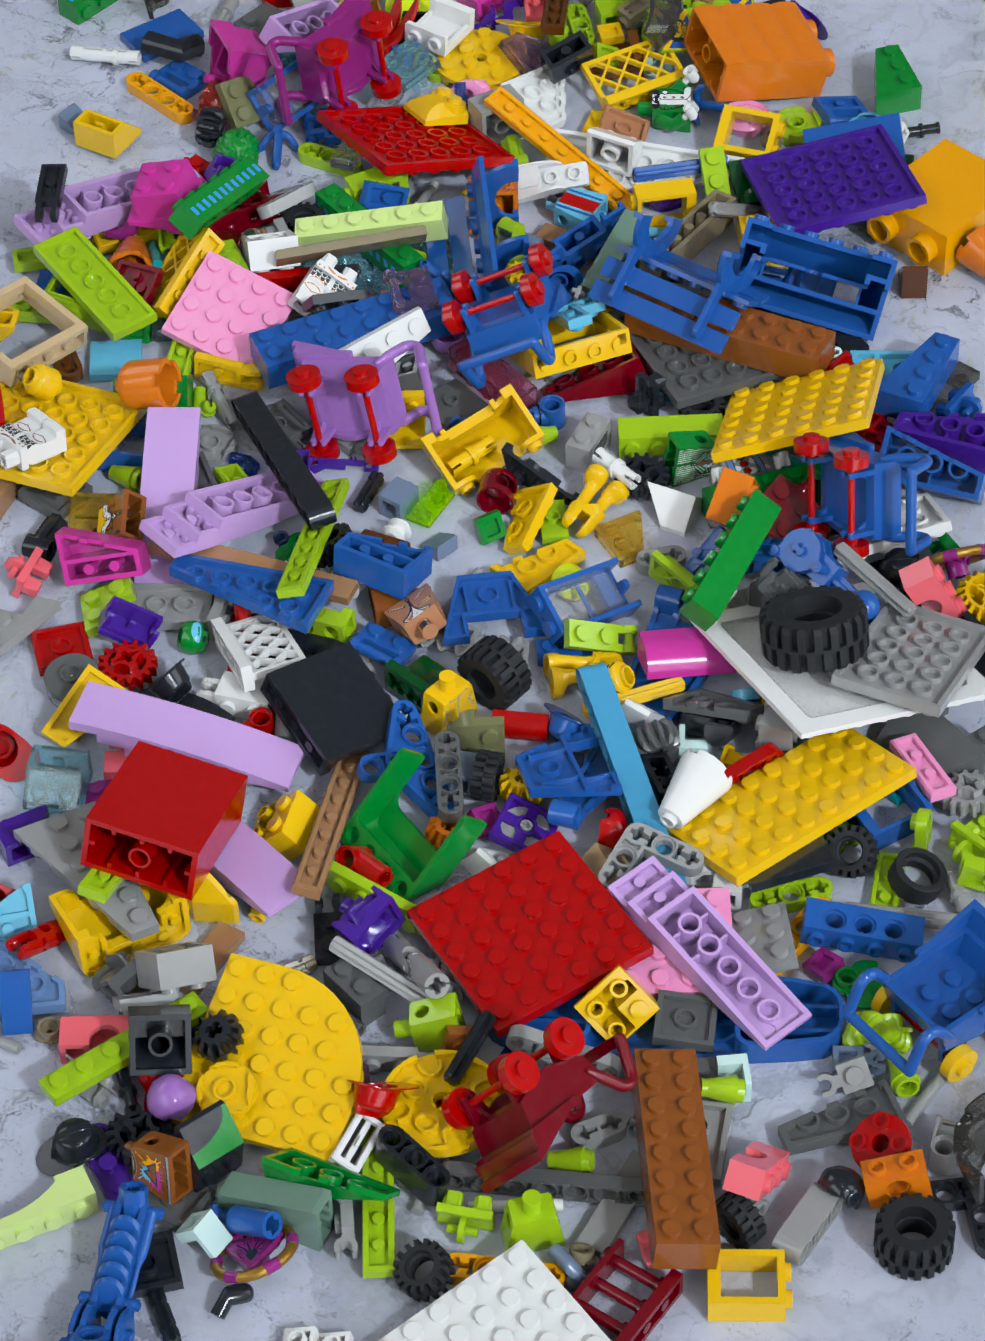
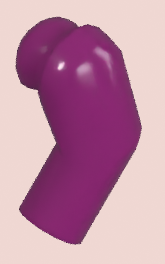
M125 222L120 228L115 227L105 231V237L123 240L128 236H134L138 232L139 226L128 225Z

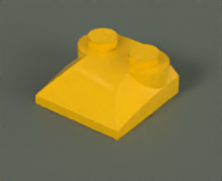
M439 86L437 89L432 90L431 94L414 98L404 104V109L424 126L468 124L469 113L466 102L462 100V97L457 96L450 88L445 86Z

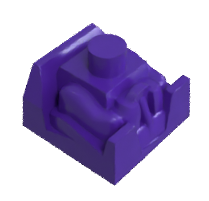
M374 885L371 887L373 893L368 894L364 899L360 897L356 900H353L351 897L346 898L339 908L343 915L339 921L331 923L338 936H341L368 954L374 950L379 952L383 947L385 939L389 935L394 934L406 921L393 897Z

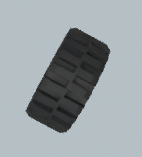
M819 585V587L804 586L801 589L793 588L786 593L781 592L777 594L775 598H770L759 613L762 654L774 667L778 666L780 670L786 672L790 670L797 674L802 672L817 674V672L828 673L833 672L834 669H843L848 664H854L859 658H862L869 647L867 606L860 596L855 595L853 591L848 589L843 590L841 587L836 586L831 588L827 585Z

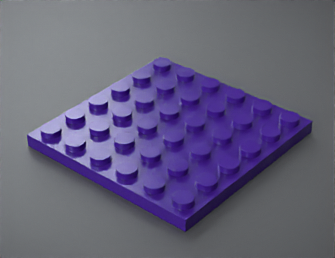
M882 124L740 160L742 171L767 216L770 218L771 223L776 227H779L780 223L794 226V232L803 235L805 230L818 234L823 230L841 228L846 224L867 221L873 217L891 215L896 211L914 209L920 205L927 204L925 192Z

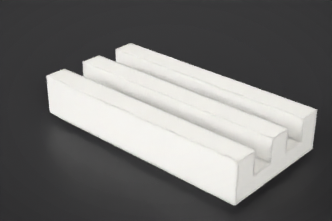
M355 1113L328 1161L331 1163L336 1162L341 1167L359 1173L377 1142L379 1130L386 1125L374 1117ZM363 1118L365 1122L343 1158L340 1155ZM372 1124L375 1129L353 1165L350 1160Z

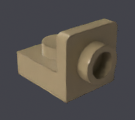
M628 0L616 8L619 16L618 22H620L624 31L637 29L636 23L649 15L647 10L653 8V5L648 0Z

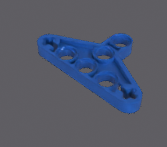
M398 700L394 703L389 714L384 752L364 755L357 765L356 775L365 783H376L390 764L389 761L395 757L400 748L403 747L421 752L428 760L429 765H420L404 786L402 792L429 818L437 817V789L432 790L425 784L426 780H432L436 783L435 752L416 706L408 700ZM406 733L416 734L420 741H410L406 737ZM363 765H373L377 773L370 774L366 772ZM447 784L442 787L444 790L450 791ZM453 801L448 802V810H454Z

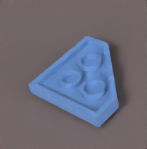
M0 941V971L30 969L33 1015L67 1011L64 980L43 971L42 966L30 958L21 961L17 957V953L9 951L5 947V942Z

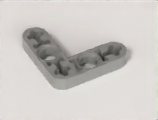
M313 181L269 194V197L282 195L256 208L260 219L264 220L315 195V192H317L316 186Z
M640 822L632 823L625 829L599 872L598 879L607 889L611 884H607L606 880L609 881L612 878L614 870L617 872V881L637 867L643 857L648 859L651 856H654L668 869L683 876L695 877L702 872L704 855L699 849ZM638 834L643 836L642 838H639L637 841L633 839V837H636ZM651 840H653L651 847H647ZM659 845H667L672 849V852L663 855L657 852L656 848ZM677 852H680L681 854L678 855L677 860H675ZM626 854L633 860L631 863L622 864L617 861L616 857ZM690 859L695 860V863L692 862L691 865L686 864V861L688 862Z

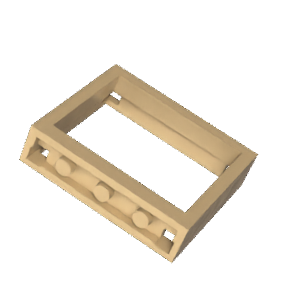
M27 276L13 281L0 289V311L23 299L62 330V332L12 360L0 351V380L9 387L23 381V375L28 367L36 363H43L49 366L85 346L87 340L88 326Z

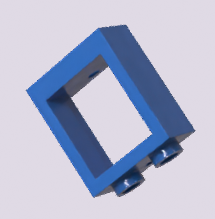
M914 779L894 791L901 795L903 801L912 812L917 813L919 808L932 809L933 812L932 803H930L926 796L920 793ZM894 792L890 793L889 795L885 796L884 798H887V797L891 796ZM866 809L847 820L850 825H857L871 832L874 835L873 838L878 842L877 849L879 850L915 833V830H910L912 814L880 829Z

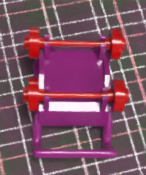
M344 0L331 15L323 19L324 26L307 37L276 36L267 42L266 52L274 69L279 95L276 105L286 126L293 124L289 100L315 101L323 105L329 104L328 110L358 108V104L347 96L362 90L370 80L372 94L378 99H393L401 93L402 82L400 76L391 72L386 67L382 37H387L393 28L391 16L387 12L381 10L372 11L370 0ZM277 46H295L303 91H287L283 65L276 51Z

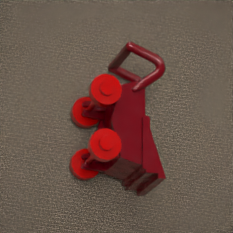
M557 1018L544 1029V1047L532 1055L522 1051L502 1054L489 1063L487 1078L491 1085L479 1094L468 1088L459 1087L443 1098L441 1105L442 1114L451 1127L457 1130L474 1128L472 1134L482 1157L475 1163L477 1166L475 1171L484 1182L480 1187L485 1194L543 1161L563 1123L574 1124L583 1119L586 1112V1104L582 1094L596 1083L603 1084L619 1092L631 1091L636 1086L638 1073L626 1036L623 1033H617L585 1054L577 1056L585 1045L582 1029L570 1018ZM617 1049L625 1073V1079L623 1080L605 1071L598 1070L592 1063ZM549 1054L553 1064L539 1070L536 1061ZM495 1092L501 1094L492 1100L489 1107L483 1102L484 1099Z

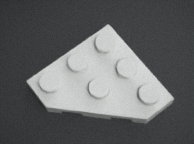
M540 67L501 83L500 86L510 84L524 98V105L552 128L559 129L564 127L566 121L565 79L553 85L543 68Z

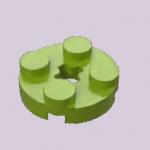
M792 106L779 111L783 124H786L784 142L782 143L785 146L804 143L803 130L821 126L820 116L813 110L812 114L806 112L805 107Z

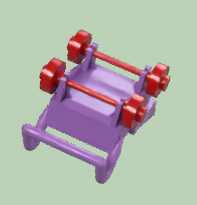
M296 340L293 341L292 349L296 367L287 373L286 380L288 388L292 392L298 393L299 397L304 396L310 422L314 429L311 440L305 447L306 450H310V457L337 459L340 456V448L335 438L349 441L368 439L362 446L364 461L370 465L389 463L397 456L395 441L389 438V435H394L400 427L408 425L421 416H429L433 434L436 436L440 435L439 431L442 430V424L424 347L420 342L415 340L403 341L385 351L381 356L353 357L352 350H337ZM407 351H414L427 405L418 406L406 412L394 358ZM313 460V463H312V464H314V463L318 464V461H319V460H317V461H314V460Z

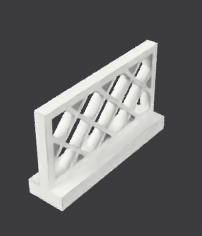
M259 614L225 624L221 617L211 620L215 644L244 692L255 690L254 681L265 678L267 673L306 658L286 626ZM245 641L252 642L251 644H244ZM262 643L269 644L268 646H260ZM278 646H286L285 649H283V648H277V647H278ZM253 653L260 654L259 656H251ZM269 656H277L275 659L268 658Z

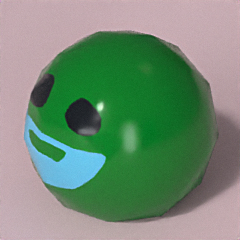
M192 620L180 625L177 646L183 653L198 655L208 647L210 635L203 623Z

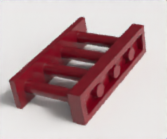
M266 180L254 195L208 228L222 240L243 233L248 229H255L273 223L274 219L282 217V212L261 220L256 208L282 194L269 197L270 192Z
M618 1238L611 1247L608 1246L604 1249L598 1264L571 1296L595 1323L616 1334L614 1341H644L683 1293V1273L676 1269H671L665 1278L663 1276L660 1278L624 1259V1240ZM617 1269L653 1289V1293L647 1300H639L609 1283L607 1279ZM599 1291L634 1311L635 1315L629 1323H622L590 1305L589 1301Z

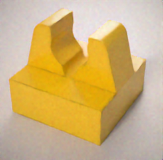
M620 22L597 25V35L600 43L606 45L625 43V36Z

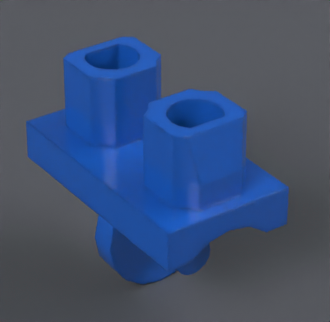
M966 382L961 389L953 388L948 393L949 402L947 404L939 403L935 407L936 416H950V413H959V417H975V413H982L981 400L975 397L973 393L974 383Z

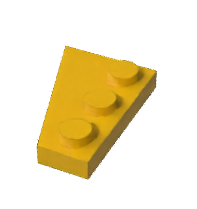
M564 539L537 549V554L523 558L521 555L512 558V563L500 566L499 563L490 566V572L512 571L527 594L530 595L537 586L550 582L553 572L562 564L572 563L578 565L586 559V551L572 541Z
M90 664L87 665L40 733L63 750L86 734V732L69 729V719L88 681L127 690Z

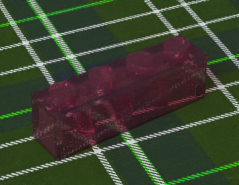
M465 338L448 348V366L453 373H457L469 386H472L457 368L460 361L470 358V344L468 339ZM502 358L483 365L486 385L484 388L476 390L486 400L494 399L496 402V399L502 396L499 390L511 383L527 409H531L532 406L538 407L537 387Z

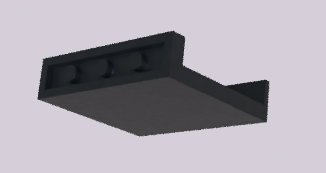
M350 641L266 674L260 691L320 777L330 773L334 763L386 741L389 714L394 703L391 696L384 691L376 675L369 670L362 660L361 654L355 650Z

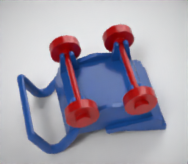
M541 242L529 246L528 255L523 256L524 261L513 267L479 278L476 273L470 277L465 270L452 274L451 289L459 302L451 300L443 303L442 321L453 335L465 332L467 329L470 358L460 361L457 368L476 389H482L486 385V375L483 367L486 363L530 348L545 365H552L556 360L555 348L547 327L549 318L557 317L558 311L571 301L572 297L566 291L563 284L554 285L547 276L552 274L553 257L551 252ZM523 269L527 273L521 275L520 282L488 292L483 285Z
M815 432L804 433L802 436L794 438V452L802 455L801 462L808 461V513L801 515L802 522L796 524L794 530L799 528L813 529L814 533L823 534L822 537L828 540L830 526L837 532H840L841 537H843L836 539L833 545L836 546L845 542L862 558L869 555V541L867 539L896 543L905 542V553L909 557L918 554L931 545L932 537L925 532L917 531V475L932 466L933 460L929 455L924 453L884 455L873 451L875 450V444L866 441L856 432L833 436L830 441L829 438ZM821 463V509L815 511V464ZM901 464H913L906 469L905 531L901 532Z

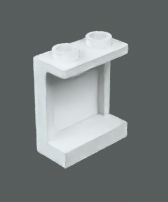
M430 0V10L416 23L410 20L405 23V41L445 57L474 29L475 9L453 0Z

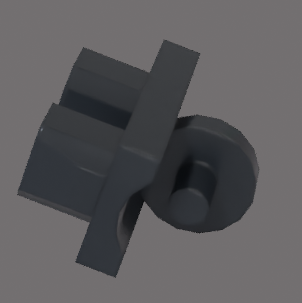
M643 372L636 374L635 393L627 399L628 408L637 415L645 413L648 416H659V409L666 405V398L659 392L660 389L666 386L665 377L658 372H654L649 376Z

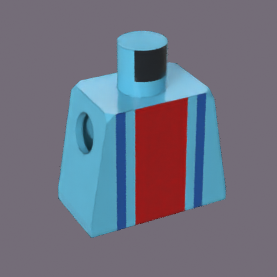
M572 187L561 198L550 195L546 201V209L554 211V225L571 229L593 214L599 222V214L601 212L605 216L608 215V195Z

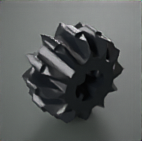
M205 106L200 111L195 130L197 144L207 148L215 147L217 139L226 130L227 116L224 110L213 106Z
M221 1009L217 1015L209 1010L208 1018L206 1019L198 1017V1022L201 1025L192 1027V1033L195 1035L192 1038V1044L197 1048V1052L202 1058L208 1057L211 1062L216 1063L219 1057L225 1061L228 1060V1054L230 1053L238 1055L236 1046L244 1044V1039L241 1035L245 1032L243 1026L238 1022L239 1020L236 1015L232 1013L228 1015L225 1010Z

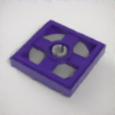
M511 792L487 839L517 853L555 833L559 826L548 824V810Z

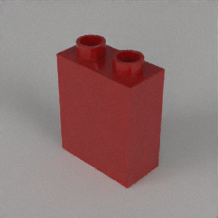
M138 741L86 817L80 864L192 901L241 822L248 775L179 754L169 749Z

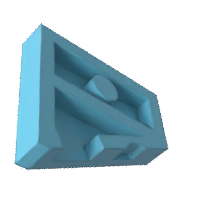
M30 882L23 884L0 901V941L6 943L14 935L38 926Z

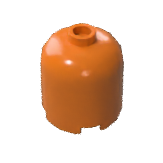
M168 358L127 361L120 368L115 380V389L122 403L132 409L176 407L181 397V393H177V382H181L182 379L175 360H169Z

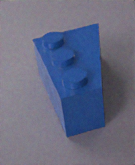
M348 532L334 545L333 572L358 580L359 583L401 600L405 599L432 573L433 547L424 546V550L408 547V542L399 541L398 545L382 542L383 538Z

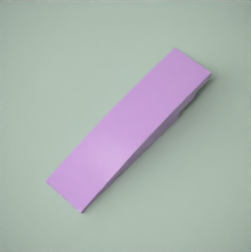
M179 157V158H175V159H171V160H180V159H184V158H183V157ZM141 167L65 186L62 205L59 207L60 215L56 223L50 221L49 213L51 207H44L42 223H36L35 210L14 215L13 224L33 245L75 226L86 237L121 226L127 222L126 220L129 217L133 205L130 197ZM194 169L196 175H197L198 177H202V176Z
M148 407L140 495L147 497L145 519L162 515L164 506L182 502L187 492L198 489L200 407ZM143 533V541H146L148 548L152 540ZM149 554L152 568L144 575L134 577V583H185L170 576L169 566L174 560Z
M272 471L189 491L186 493L184 501L164 506L162 515L141 520L139 530L173 558H177L246 536L299 513ZM311 472L321 487L323 480Z
M90 681L87 682L69 719V729L95 734L97 743L124 748L126 757H128L137 742L142 741L248 775L247 783L285 792H289L304 756L298 744L255 728L159 698Z
M241 821L210 870V874L223 887L267 918H270L301 897L291 893L292 884L298 869Z
M651 856L607 887L608 892L641 931L694 985L765 1051L812 1017L810 1011L694 885L689 888L674 871L669 873L654 856Z

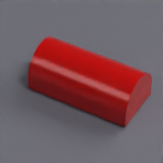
M493 709L492 716H504L505 739L548 742V714Z

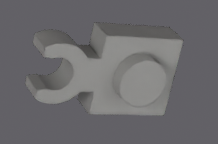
M864 1054L834 1064L837 1071L835 1074L822 1072L816 1076L817 1082L822 1080H829L831 1082L829 1089L821 1091L823 1097L834 1095L837 1088L843 1087L844 1093L847 1095L875 1085Z

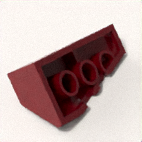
M631 341L632 353L582 366L576 374H565L540 391L543 397L551 394L559 395L565 402L623 395L635 392V375L639 372L646 374Z

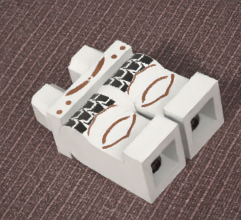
M327 253L322 259H319L311 266L287 302V305L306 317L311 312L304 313L302 306L297 301L303 303L309 297L316 294L355 290L357 285L354 282L357 272L346 267L339 273L334 269L338 262L337 258Z
M36 407L27 410L26 418L14 424L8 423L0 427V464L6 470L16 466L20 470L25 471L29 469V464H37L67 450L65 428L53 419H49V416Z

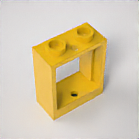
M724 104L713 147L723 146L725 155L744 158L780 150L778 145L779 138L784 137L786 124H783L781 114ZM735 119L771 126L765 151L729 145Z
M692 178L635 184L633 185V195H629L630 209L642 212L643 202L682 198L681 213L666 214L682 219L696 206L697 193ZM666 215L653 216L650 227L665 229L668 221L664 220Z
M720 1249L717 1268L707 1269V1321L785 1322L786 1309H792V1289H786V1282H791V1262H785V1249ZM721 1271L776 1272L777 1297L721 1296Z

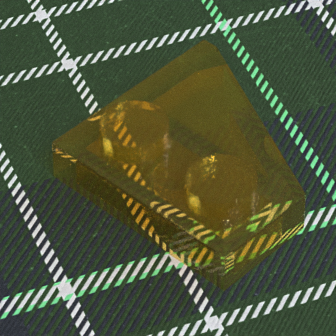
M77 492L71 497L69 527L93 532L94 528L98 526L100 508L117 493Z
M640 510L594 528V536L612 558L617 557L620 562L617 565L620 568L635 563L637 553L644 550Z

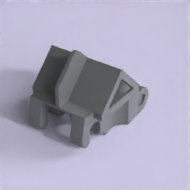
M773 557L760 569L759 578L750 584L748 604L749 606L760 607L761 611L764 604L770 598H775L777 594L781 592L786 593L793 588H804L808 584L803 578H799L792 570L784 568L781 572H774L772 568L777 566L778 558Z
M123 951L107 954L105 956L106 965L93 975V989L104 993L112 1004L113 996L129 994L138 985L134 951L129 955Z

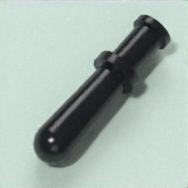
M939 122L927 125L918 123V126L907 127L910 132L908 138L915 136L923 138L926 134H940L941 132Z
M126 1066L116 1072L115 1075L120 1086L119 1096L124 1099L125 1108L128 1107L133 1112L136 1111L137 1105L140 1104L136 1099L137 1088L132 1084L129 1068Z

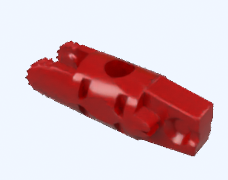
M55 919L14 935L6 941L5 947L12 952L18 950L17 957L22 961L61 945L66 941V938Z

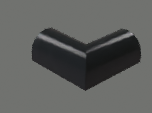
M148 31L142 39L141 50L182 63L203 55L205 52V42L196 33L176 39L157 32Z
M684 713L681 718V724H685V735L705 738L714 747H722L728 744L739 734L742 725L737 723L736 720Z

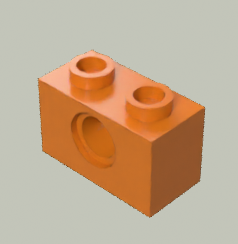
M923 1149L860 1161L870 1209L880 1208L884 1203L889 1204L890 1198L896 1196L899 1199L902 1193L914 1196L915 1192L922 1193V1197L926 1198L928 1195L933 1196Z

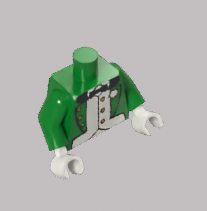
M693 64L684 68L683 74L685 78L681 77L672 86L655 88L652 94V102L638 101V116H652V128L669 132L690 133L691 121L697 118V112L699 111L695 101H691V85L688 84L689 82L694 84L699 81L698 70Z

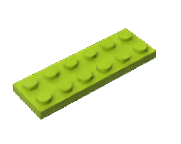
M76 226L33 246V253L114 342L157 321V313Z

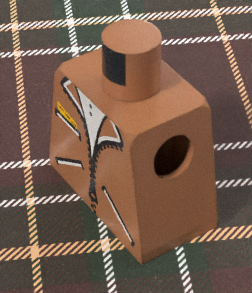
M427 583L384 612L396 632L414 645L421 643L425 639L434 638L438 630L447 624L442 606Z

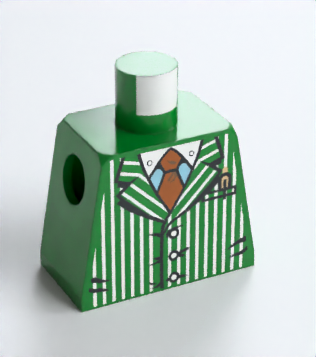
M706 431L668 432L663 460L666 461V466L670 467V485L672 487H677L710 475L712 465L714 464L711 456L714 442Z

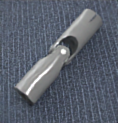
M395 933V935H389L383 943L384 954L406 975H409L411 980L428 997L438 999L448 992L450 988L449 978L404 935Z

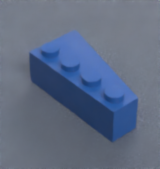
M938 332L929 337L881 381L873 412L897 419L900 412H929L958 363L960 339Z

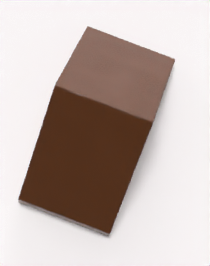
M902 266L898 270L901 299L926 298L928 266Z

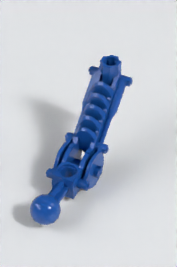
M718 525L699 548L696 547L692 550V557L686 562L684 567L694 576L701 567H705L706 564L703 563V560L711 549L715 550L716 545L713 543L723 530L726 531L724 527ZM799 528L792 530L780 539H764L745 574L753 572L760 574V569L769 559L776 557L778 558V564L772 568L774 572L787 568L794 571L797 575L801 574L808 579H812L818 586L841 587L843 590L848 589L853 591L855 595L860 596L867 606L868 624L872 623L880 612V601L877 596L869 590L858 591L845 579L850 572L837 561V557L833 553L835 546L831 541L822 537L823 534L814 533L813 529Z
M132 1180L122 1182L119 1186L117 1201L105 1199L103 1202V1212H107L98 1245V1262L90 1292L81 1291L78 1294L79 1304L75 1307L69 1322L68 1335L61 1337L59 1341H134V1312H139L141 1303L140 1299H134L133 1296L141 1266L148 1255L156 1220H162L165 1216L163 1207L149 1206L148 1186L143 1181ZM102 1317L106 1319L105 1326L101 1325Z

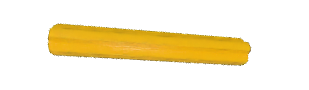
M682 677L668 678L629 689L624 694L617 693L621 705L625 703L626 699L642 704L683 692L685 690V681ZM583 703L582 714H584L585 718L589 719L585 703Z

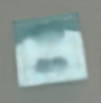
M410 37L385 56L386 67L401 78L403 93L410 88H413L418 93L420 85L423 87L427 86V76L441 66L439 59L413 37Z

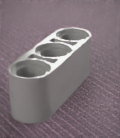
M814 1182L778 1230L773 1239L771 1249H785V1259L798 1266H802L838 1216L844 1199L828 1193L819 1183Z

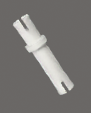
M72 45L70 48L71 60L113 63L114 66H119L120 64L139 66L142 60L140 50Z

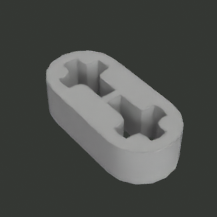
M677 545L645 549L636 555V570L644 576H649V564L647 562L650 563L651 553L656 549L664 556L669 554L672 558L675 557V560L683 567L686 564V551Z
M611 1111L575 1124L570 1132L571 1147L586 1145L588 1149L596 1151L622 1141L627 1133L626 1118L619 1112ZM608 1125H613L614 1128L618 1127V1129L613 1130V1128L608 1127ZM584 1135L586 1138H589V1140H585L583 1137L579 1136Z

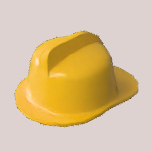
M495 20L497 23L508 25L511 37L517 39L524 48L541 47L544 45L545 35L540 34L541 21Z

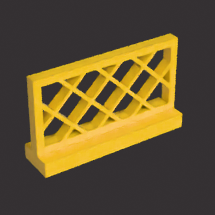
M655 37L581 64L580 69L602 105L601 111L604 110L605 105L624 111L638 106V101H652V94L655 88L669 87L681 77L685 78L683 74L684 68L676 54L672 52L661 55L650 51L652 46L658 45ZM637 52L646 56L644 61L640 62L630 58L631 54ZM651 57L660 60V67L657 68L645 64L647 58ZM616 59L624 62L623 70L610 66V61ZM663 63L673 65L676 71L670 73L662 70ZM627 64L641 68L639 75L625 71ZM597 67L603 69L602 77L592 74L590 68ZM643 69L657 74L656 78L649 80L641 77ZM606 72L619 75L618 83L605 79ZM623 77L636 81L635 86L627 87L620 83ZM602 84L614 88L615 92L605 96L601 90Z
M203 228L200 234L191 240L185 235L179 236L162 262L161 269L165 272V275L150 305L157 313V318L168 319L209 250L219 255L225 243L210 228Z

